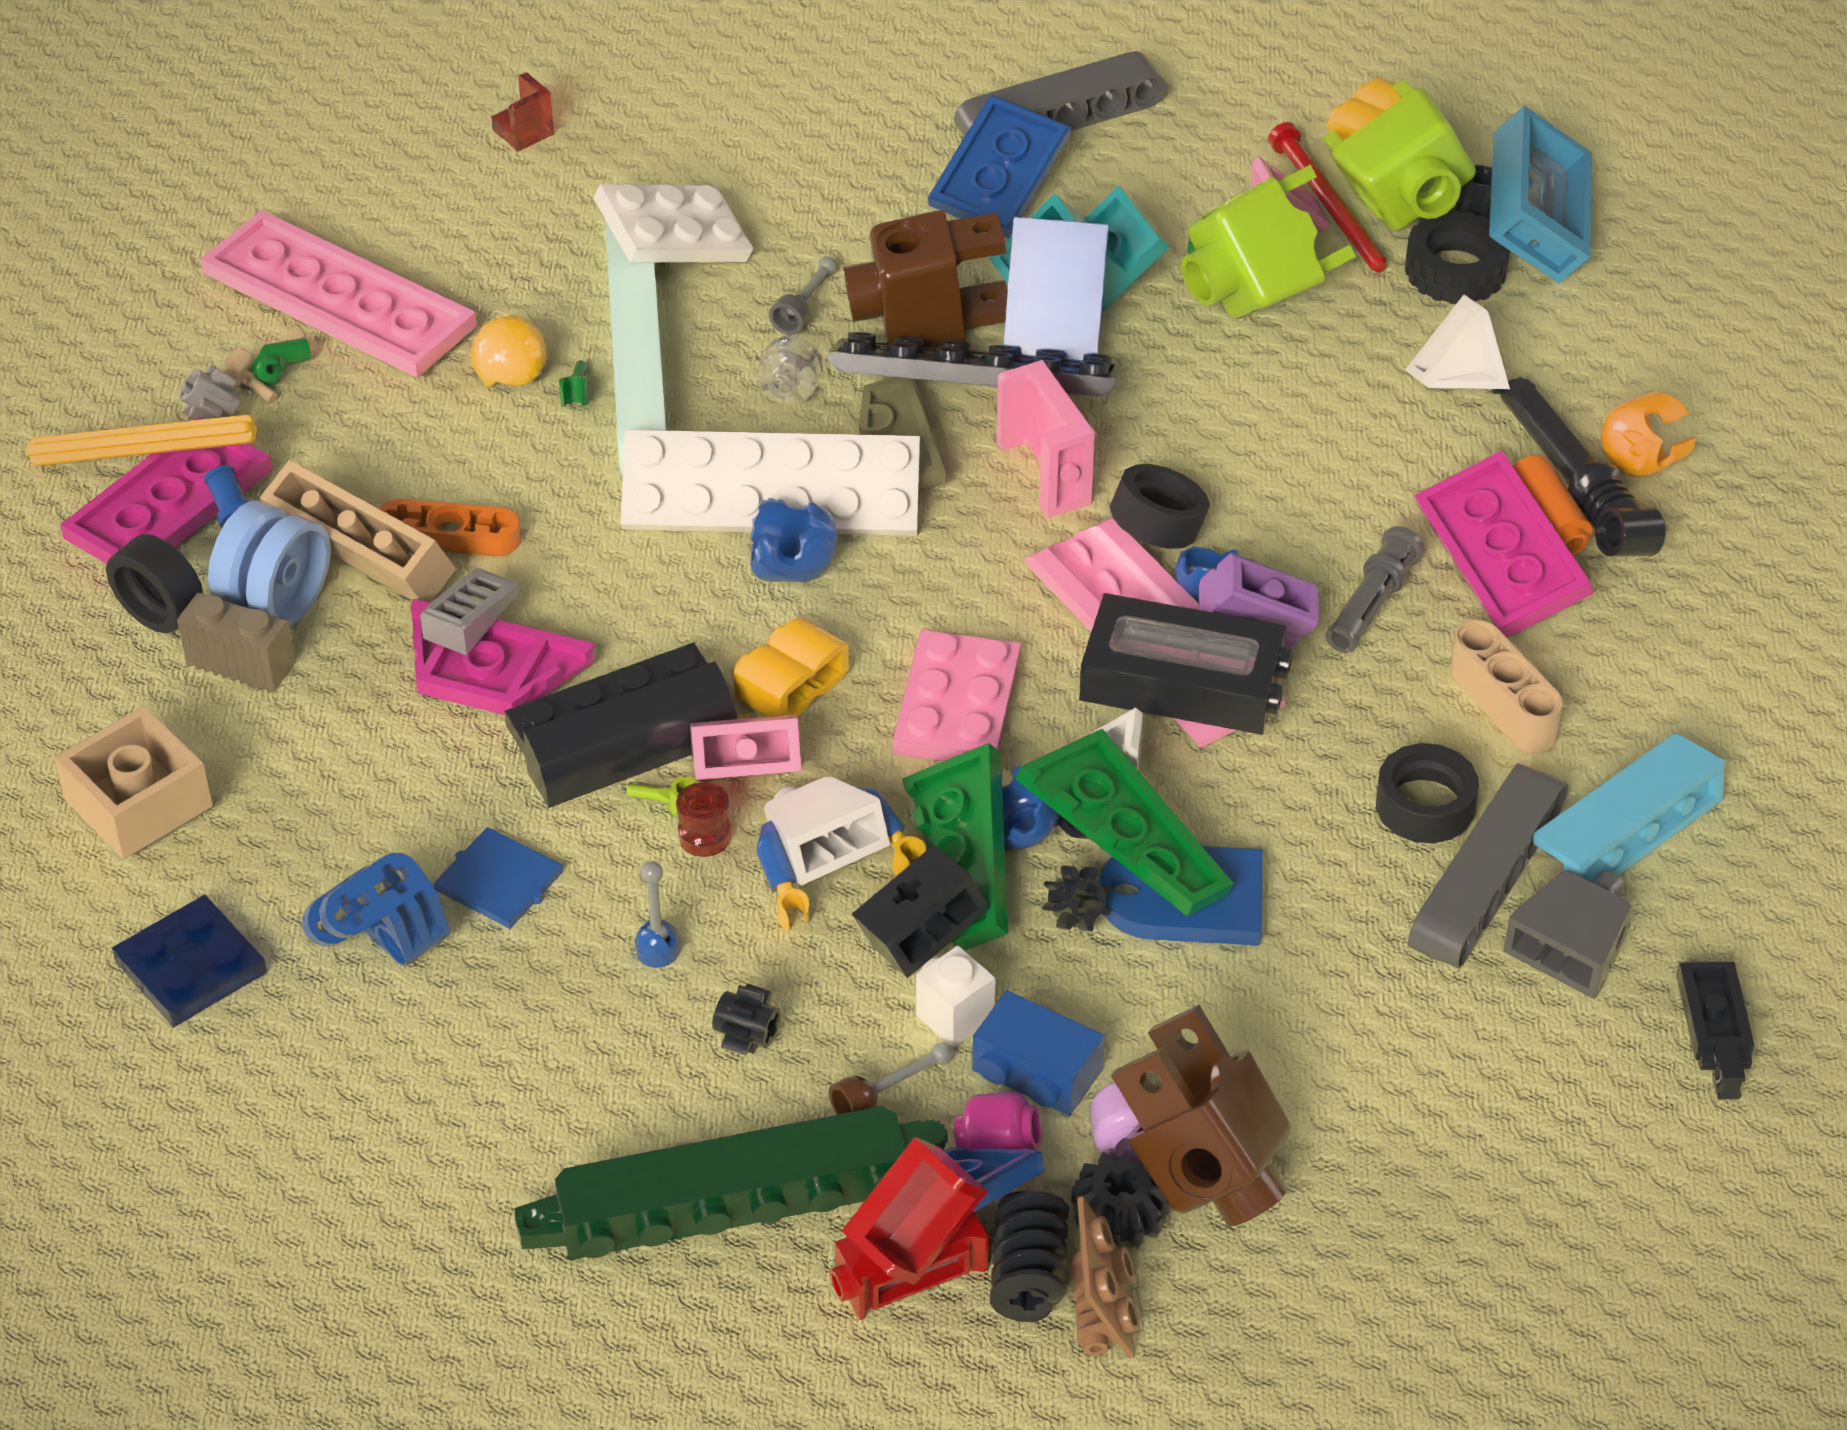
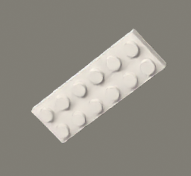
M625 430L621 527L622 530L751 532L753 529L752 518L757 516L761 501L774 498L776 500L783 499L788 505L799 508L808 505V503H815L823 507L834 518L838 534L917 536L920 436Z

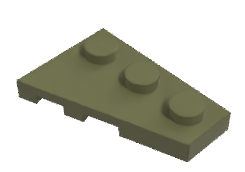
M892 377L864 385L859 419L860 435L920 436L919 490L946 483L945 468L912 379Z

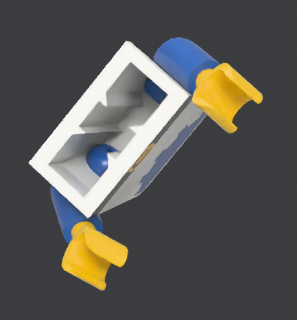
M823 777L798 789L788 786L779 790L774 799L768 801L764 807L768 822L761 826L757 843V856L771 891H778L779 893L777 899L778 922L786 930H789V918L786 912L789 909L796 908L804 913L806 923L810 920L808 896L805 892L793 887L796 881L802 886L886 848L890 844L894 848L891 869L898 875L910 865L908 858L915 861L926 852V846L922 840L914 836H904L902 833L905 829L904 825L877 790L854 787L834 777Z

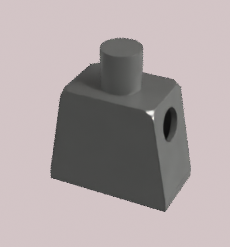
M1570 871L1561 872L1509 917L1503 952L1595 1000L1617 957L1627 932L1632 906L1627 900L1621 898L1626 891L1624 882L1619 876L1610 871L1599 872L1592 882Z

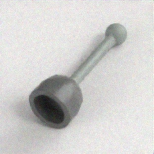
M825 256L819 261V270L799 295L785 294L776 300L769 310V319L775 329L786 335H795L801 331L810 315V308L806 300L826 275L835 272L837 263L834 258Z

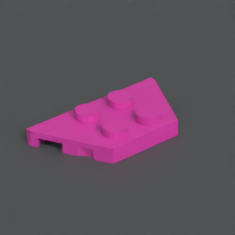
M413 599L411 602L417 692L419 694L504 715L505 710L545 696L591 665L596 659L595 643L499 619L494 622L469 654L464 655L423 639L420 614L430 602Z

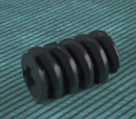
M1017 1191L1003 1196L997 1204L990 1304L997 1313L1005 1318L1018 1322H1037L1046 1318L1051 1312L1052 1305L1059 1303L1065 1296V1283L1062 1280L1066 1277V1264L1063 1260L1067 1257V1244L1065 1240L1068 1238V1225L1066 1221L1069 1218V1205L1061 1197L1043 1191Z

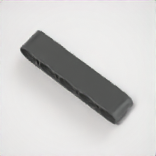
M1133 51L972 97L964 101L957 108L954 115V123L965 137L991 94L1068 125L1071 131L1150 108L1163 98L1166 93L1167 84L1143 53Z
M1517 763L1512 768L1419 911L1409 934V948L1458 969L1464 965L1538 847L1533 843L1534 832L1559 815L1568 790L1566 782L1520 763Z

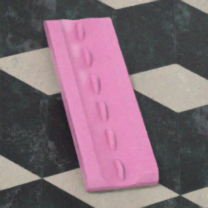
M1113 518L1106 519L1078 532L1066 541L1050 545L1025 557V564L1090 632L1092 631L1103 593L1199 610V604L1129 533L1124 531ZM1121 639L1116 649V652L1238 675H1248L1254 667V664ZM1283 694L1280 708L1285 706V698ZM1173 718L1201 748L1236 731Z

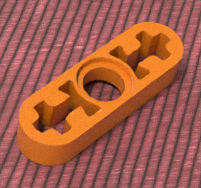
M394 499L380 507V510L434 539L441 549L446 552L503 556L515 551L521 543L519 518L515 512L507 508L413 499ZM449 522L461 525L458 530L452 532H442L437 529L440 525Z

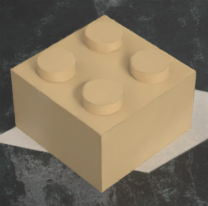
M144 705L54 757L65 801L123 859H126L213 807L204 763Z

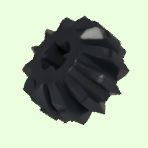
M1127 1149L1120 1159L1113 1160L1106 1153L1102 1152L1097 1165L1084 1163L1082 1170L1079 1172V1180L1075 1181V1185L1071 1189V1203H1073L1074 1220L1077 1228H1080L1077 1198L1083 1196L1097 1217L1104 1216L1106 1218L1113 1240L1117 1246L1121 1244V1241H1128L1135 1248L1139 1249L1144 1236L1157 1238L1159 1231L1162 1229V1220H1166V1215L1169 1214V1203L1142 1162L1135 1163L1131 1161Z

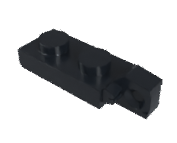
M1735 962L1679 963L1676 978L1695 1060H1698L1700 1070H1712V1082L1718 1100L1740 1099L1742 1082H1745L1744 1069H1751L1752 1053L1755 1044Z

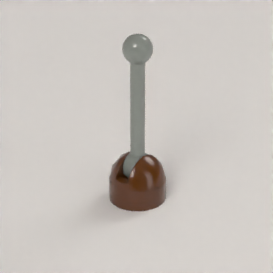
M937 1043L932 1047L930 1054L873 1083L855 1075L830 1085L829 1099L833 1110L838 1115L876 1107L879 1092L935 1063L938 1065L949 1063L953 1057L952 1048L946 1043Z

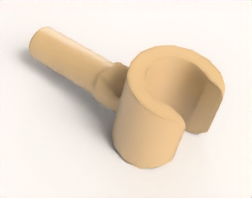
M235 349L225 359V365L228 367L225 373L237 380L234 387L240 386L243 383L247 387L252 388L269 403H273L277 399V393L252 374L251 366L255 360L253 356L244 349Z

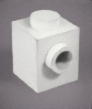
M956 946L942 957H935L929 960L920 972L916 974V1016L951 1048H955L971 1037L995 1006V977L959 946Z

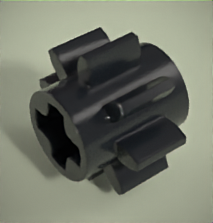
M1063 865L1061 866L1062 878L1057 879L1055 882H1044V886L1049 891L1048 902L1042 906V909L1053 911L1059 916L1056 923L1057 928L1070 930L1076 923L1079 930L1093 931L1094 924L1092 919L1099 915L1110 914V911L1105 906L1107 901L1106 894L1112 890V887L1101 885L1095 881L1098 874L1097 868L1084 867L1078 873L1075 866ZM1074 892L1081 899L1080 904L1077 899L1073 898Z
M747 983L746 986L739 985L737 993L725 991L722 994L715 1008L712 1021L713 1030L725 1034L721 1044L722 1048L746 1056L748 1052L754 1054L757 1045L764 1048L770 1046L777 1033L781 1018L780 1008L768 1005L772 994L771 991Z

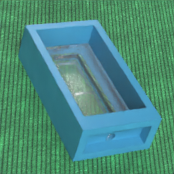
M1525 105L1501 125L1493 135L1489 237L1559 284L1587 261L1591 255L1592 152Z

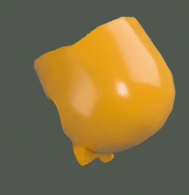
M1650 392L1617 405L1605 418L1601 433L1602 447L1610 463L1615 465L1621 472L1632 477H1646L1687 458L1694 450L1696 438L1690 437L1672 445L1670 455L1667 456L1661 449L1663 440L1653 433L1648 414L1656 413L1660 415L1665 423L1672 422L1689 414L1684 405L1669 394Z

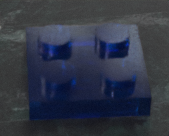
M205 894L112 947L114 960L173 1028L267 973L265 959Z

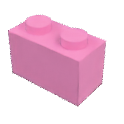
M795 715L690 723L694 776L696 780L802 771L798 719Z

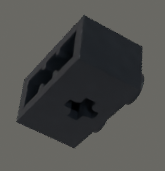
M934 844L855 910L852 916L872 947L908 979L987 912L990 907L971 875Z

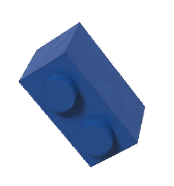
M1006 990L973 1035L972 1070L981 1074L982 1077L991 1083L1003 1084L1030 1097L1040 1106L1052 1107L1071 1116L1103 1070L1105 1035Z

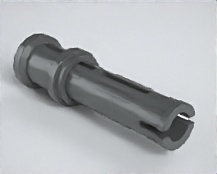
M1401 526L1390 527L1386 530L1381 539L1382 547L1377 554L1368 557L1363 566V580L1349 598L1336 621L1326 632V641L1333 649L1341 653L1354 651L1358 641L1375 618L1388 595L1402 589L1407 580L1406 572L1411 565L1421 560L1425 552L1424 543L1415 532Z

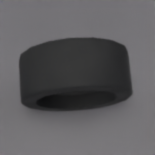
M1136 464L1125 469L1109 508L1115 522L1134 538L1152 546L1177 549L1185 548L1195 542L1209 510L1210 503L1207 494L1202 488L1184 474L1163 466Z
M138 535L108 559L106 575L108 584L116 599L139 623L155 632L170 633L178 628V617L197 593H203L202 584L194 568L186 558L170 543L155 535Z
M1428 743L1403 746L1388 755L1380 767L1375 808L1382 823L1400 837L1413 842L1430 844L1452 840L1465 832L1474 819L1479 777L1472 763L1455 750L1442 745ZM1415 780L1434 781L1447 786L1458 798L1449 804L1441 806H1423L1407 800L1396 788L1406 782Z

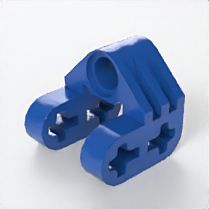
M390 853L356 871L314 900L305 909L302 917V928L306 937L317 945L333 946L365 931L402 966H407L450 935V928L437 891L419 865L410 856L403 853ZM396 870H399L404 877L403 879L400 878ZM382 882L385 888L378 893L374 886ZM358 897H360L363 904L359 903V901L357 900ZM342 907L346 915L337 920L334 914ZM320 920L323 924V927L326 929L323 932L319 930L316 924Z

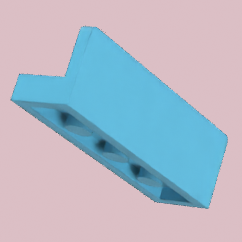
M1673 734L1534 832L1533 843L1563 862V872L1570 871L1590 882L1601 871H1610L1619 876L1723 801L1725 760L1684 736Z

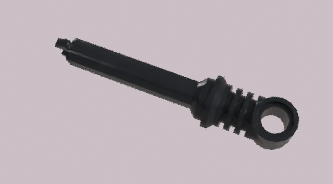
M1518 377V379L1508 381L1510 389H1492L1493 394H1500L1503 403L1569 483L1568 490L1584 515L1595 527L1597 546L1605 556H1654L1659 553L1663 547L1666 530L1664 518L1660 511L1654 507H1642L1624 486V475L1615 465L1596 462L1537 391V386L1528 379Z

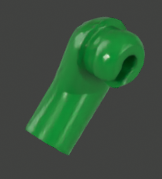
M306 337L263 345L251 366L252 374L267 386L276 384L288 364L309 361L311 359L308 340Z

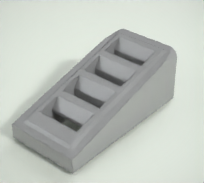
M476 567L432 601L420 614L423 639L468 655L521 591L520 584ZM475 595V596H478V597L483 598V599H485V600L482 601V600H479V599L474 598V597H472V596Z

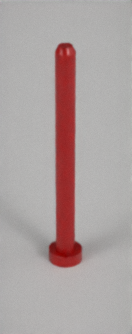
M1283 122L1275 126L1268 136L1270 146L1276 153H1285L1297 171L1311 164L1316 178L1306 183L1368 267L1374 272H1382L1386 268V258L1299 143L1301 139L1299 130L1291 122Z

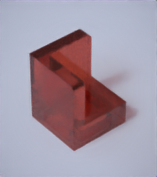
M527 72L518 76L520 100L510 104L509 108L491 116L493 131L517 152L554 135L551 92Z

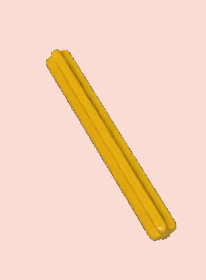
M239 415L34 437L31 439L30 445L27 446V454L30 456L33 465L43 466L251 444L255 442V438L258 435V427L253 416Z

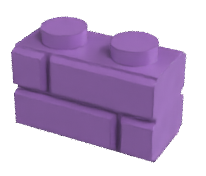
M1230 553L1218 563L1217 569L1213 568L1201 578L1199 584V610L1286 626L1284 647L1291 648L1300 640V636L1305 637L1317 627L1319 621L1318 586L1309 581L1294 578L1290 574Z

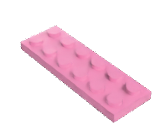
M262 210L200 259L203 274L417 378L477 327L475 311Z

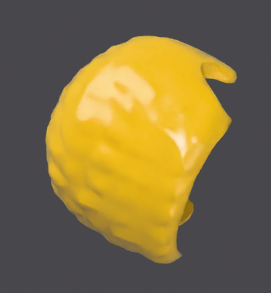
M506 315L483 325L473 340L470 362L479 378L488 387H492L497 382L513 386L525 385L536 379L546 364V343L541 332L534 327L531 321L520 316Z

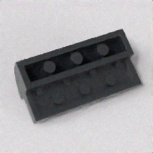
M694 642L504 711L506 726L525 756L528 774L548 808L693 755L690 723L737 719L734 702L722 672L715 661L707 663Z

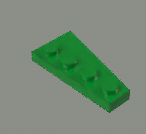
M1103 729L1020 767L1016 776L1018 782L1184 915L1189 916L1228 896L1234 883Z
M987 743L902 778L906 793L913 798L916 809L912 811L916 827L923 832L927 848L929 849L935 844L967 871L990 907L987 912L951 941L952 944L961 947L964 951L1008 934L1001 752L990 743Z

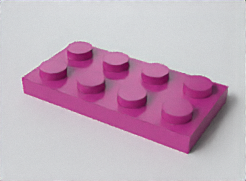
M199 416L195 420H202L203 418ZM250 444L150 454L61 523L63 539L106 564L110 557L140 534L155 535L176 548L219 512L208 485L204 482V476L207 472L218 466L230 465L234 468L236 478L243 493H245L272 471L271 458L268 454Z
M1502 450L1414 495L1419 510L1493 625L1506 638L1594 594L1589 579Z

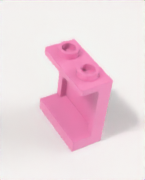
M1043 360L1000 373L998 376L997 444L1001 450L1026 444L1040 461L1039 507L1045 516L1051 518L1091 505L1094 430Z

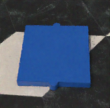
M487 827L465 851H458L455 854L456 860L434 882V889L511 929L533 904H540L542 902V894L563 873V865Z

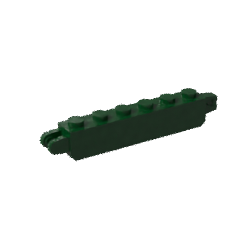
M879 1106L567 1167L554 1180L556 1195L515 1208L519 1242L522 1249L566 1246L568 1260L584 1257L599 1258L614 1251L639 1246H658L669 1240L699 1234L714 1235L729 1228L754 1223L768 1224L784 1217L814 1211L829 1212L839 1206L864 1202L914 1137L933 1144L944 1151L946 1143H948L947 1129H945V1124L940 1123V1120L934 1121V1119H926L924 1122L918 1120L899 1124L895 1112Z

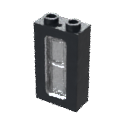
M1103 593L1081 663L1079 701L1127 710L1137 708L1143 713L1263 735L1268 715L1278 716L1283 685L1277 684L1278 678L1288 679L1293 649L1284 647L1286 626Z

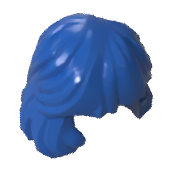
M768 498L767 500H762L758 507L759 512L757 516L752 518L753 529L750 537L753 542L750 547V565L756 577L769 582H807L821 576L831 564L837 548L838 530L830 512L815 503H808V505L799 508L788 505L783 499Z

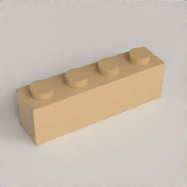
M291 460L285 464L260 496L262 502L283 509L288 516H301L322 524L329 533L331 555L411 600L418 599L431 603L456 570L434 539Z

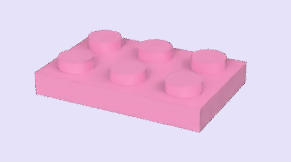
M920 630L893 737V754L946 761L987 743L1000 750L1020 661L1021 643Z

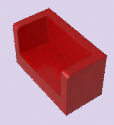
M914 1137L842 1229V1232L886 1274L915 1285L988 1191L941 1148Z

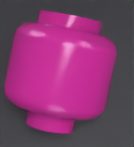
M1017 1092L974 1095L966 1103L963 1115L956 1116L954 1120L955 1144L957 1147H965L966 1150L986 1148L1039 1150L1042 1140V1127L1038 1108L1036 1105H1029L1025 1097Z

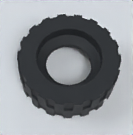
M1450 210L1438 218H1422L1419 220L1418 225L1412 227L1408 237L1405 274L1409 276L1408 281L1410 284L1418 288V292L1432 297L1433 300L1457 304L1461 297L1465 295L1474 302L1481 299L1484 301L1490 298L1491 294H1496L1501 289V284H1504L1510 250L1489 237V218L1475 215L1473 212ZM1450 250L1462 251L1472 254L1480 260L1474 263L1456 264L1444 261L1434 254Z

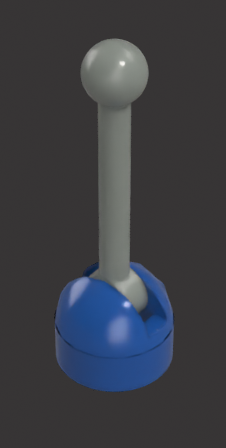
M651 861L645 863L641 868V877L647 882L650 920L638 930L635 945L636 955L643 964L659 968L670 965L677 959L680 946L679 936L675 927L668 921L661 920L658 881L663 876V869L660 864Z

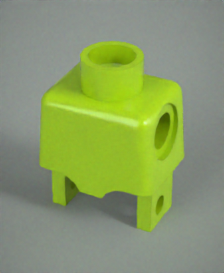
M1404 79L1393 86L1400 100L1343 141L1334 130L1322 137L1332 153L1334 162L1358 200L1393 231L1404 229L1419 217L1432 219L1446 214L1455 206L1460 196L1461 187L1471 181L1476 173L1475 165L1464 151L1455 131L1429 94L1421 88L1414 90Z
M1311 164L1278 181L1270 177L1240 192L1191 223L1188 235L1195 251L1183 257L1181 272L1187 289L1200 304L1212 306L1221 301L1230 317L1241 318L1323 283L1326 272L1356 257L1349 244L1317 259L1314 251V239L1318 231L1309 213L1294 207L1285 195V193L1316 178Z

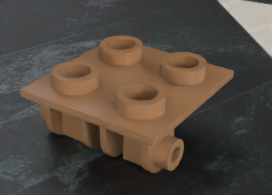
M1078 1197L1081 1245L1076 1249V1254L1071 1259L1073 1293L1076 1300L1074 1306L1075 1313L1077 1314V1342L1084 1348V1352L1090 1356L1103 1355L1107 1352L1108 1346L1119 1344L1127 1357L1132 1358L1134 1357L1132 1333L1139 1330L1137 1310L1132 1299L1129 1297L1128 1283L1133 1282L1135 1279L1132 1259L1125 1247L1118 1248L1114 1242L1106 1218L1104 1216L1097 1217L1084 1197Z

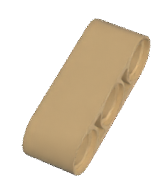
M1472 619L1458 625L1454 635L1450 662L1452 678L1519 749L1529 753H1542L1551 749L1557 740L1563 707V699L1559 692L1504 634L1490 622Z

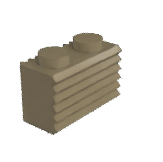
M197 593L177 619L187 667L194 665L196 670L203 668L205 673L212 671L214 676L221 674L222 678L230 677L231 681L239 680L240 684L248 682L249 687L257 685L258 690L266 688L267 693H270L277 689L295 664L297 657L294 656V642H291L293 635H290L292 628H289L291 621L269 615L259 609H250L222 600L218 596Z

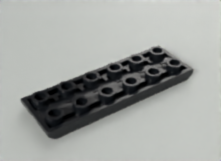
M848 332V338H841L828 351V361L839 372L998 387V376L1000 373L1043 360L1066 393L1104 396L1116 386L1122 372V364L1112 363V357L1104 354H1084L1083 360L1064 359L1065 352L1038 349L1036 350V356L1017 354V347L990 345L989 352L970 350V343L953 340L942 341V347L923 346L922 338L911 336L895 337V343L876 341V334L868 332Z

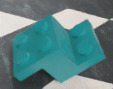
M1119 185L1086 218L1055 193L1030 217L1035 219L1109 224L1102 303L1103 312L1170 247L1132 197ZM1012 236L1005 242L1006 254L995 255L989 258L1007 284L1009 282Z

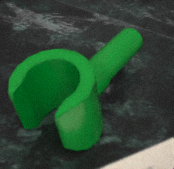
M580 360L576 363L571 376L559 379L562 407H566V404L580 402L582 406L589 404L587 377H585L587 363Z

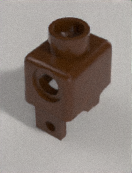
M944 209L879 223L870 230L869 236L873 261L843 266L852 321L857 322L882 317L887 342L895 343V337L897 336L922 338L923 346H940L942 341L947 340L966 342L964 329L1005 323L1008 294L1005 280L959 288L957 266L961 261L1006 254V245L998 212L947 221Z
M1200 1004L1153 1026L1148 1034L1157 1050L1117 1068L1111 1075L1139 1122L1127 1136V1141L1174 1211L1187 1213L1213 1202L1229 1227L1237 1226L1259 1216L1279 1202L1287 1191L1270 1161L1289 1136L1291 1126L1253 1055L1247 1049L1230 1056ZM1182 1029L1192 1030L1197 1035L1198 1043L1186 1041L1182 1035ZM1150 1071L1158 1074L1162 1080V1086L1152 1085L1147 1080L1146 1072Z

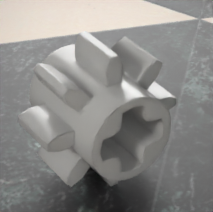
M213 365L209 366L206 373L200 369L193 370L183 382L179 392V399L187 404L182 413L193 420L199 416L203 419L232 416L240 400V394L232 389L237 380Z

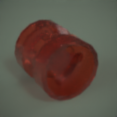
M708 782L693 783L683 788L676 800L680 846L687 853L699 857L714 856L724 851L731 840L728 794L722 787Z

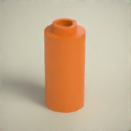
M1532 455L1521 459L1513 465V468L1573 556L1580 553L1591 539L1593 533L1592 525L1546 457Z

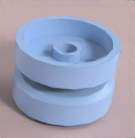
M251 500L239 506L227 519L220 531L210 557L208 570L210 594L218 596L222 600L250 609H259L269 615L291 621L289 627L299 622L312 608L323 588L329 570L331 555L329 533L322 524L301 516H288L283 509L265 502Z

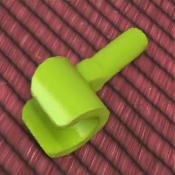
M680 776L674 779L671 783V788H657L629 783L626 795L668 804V809L674 816L685 818L693 812L695 800L699 799L701 784L690 776Z

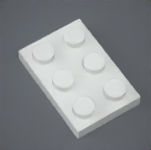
M600 184L594 196V200L630 263L747 262L753 251L752 245L716 185Z

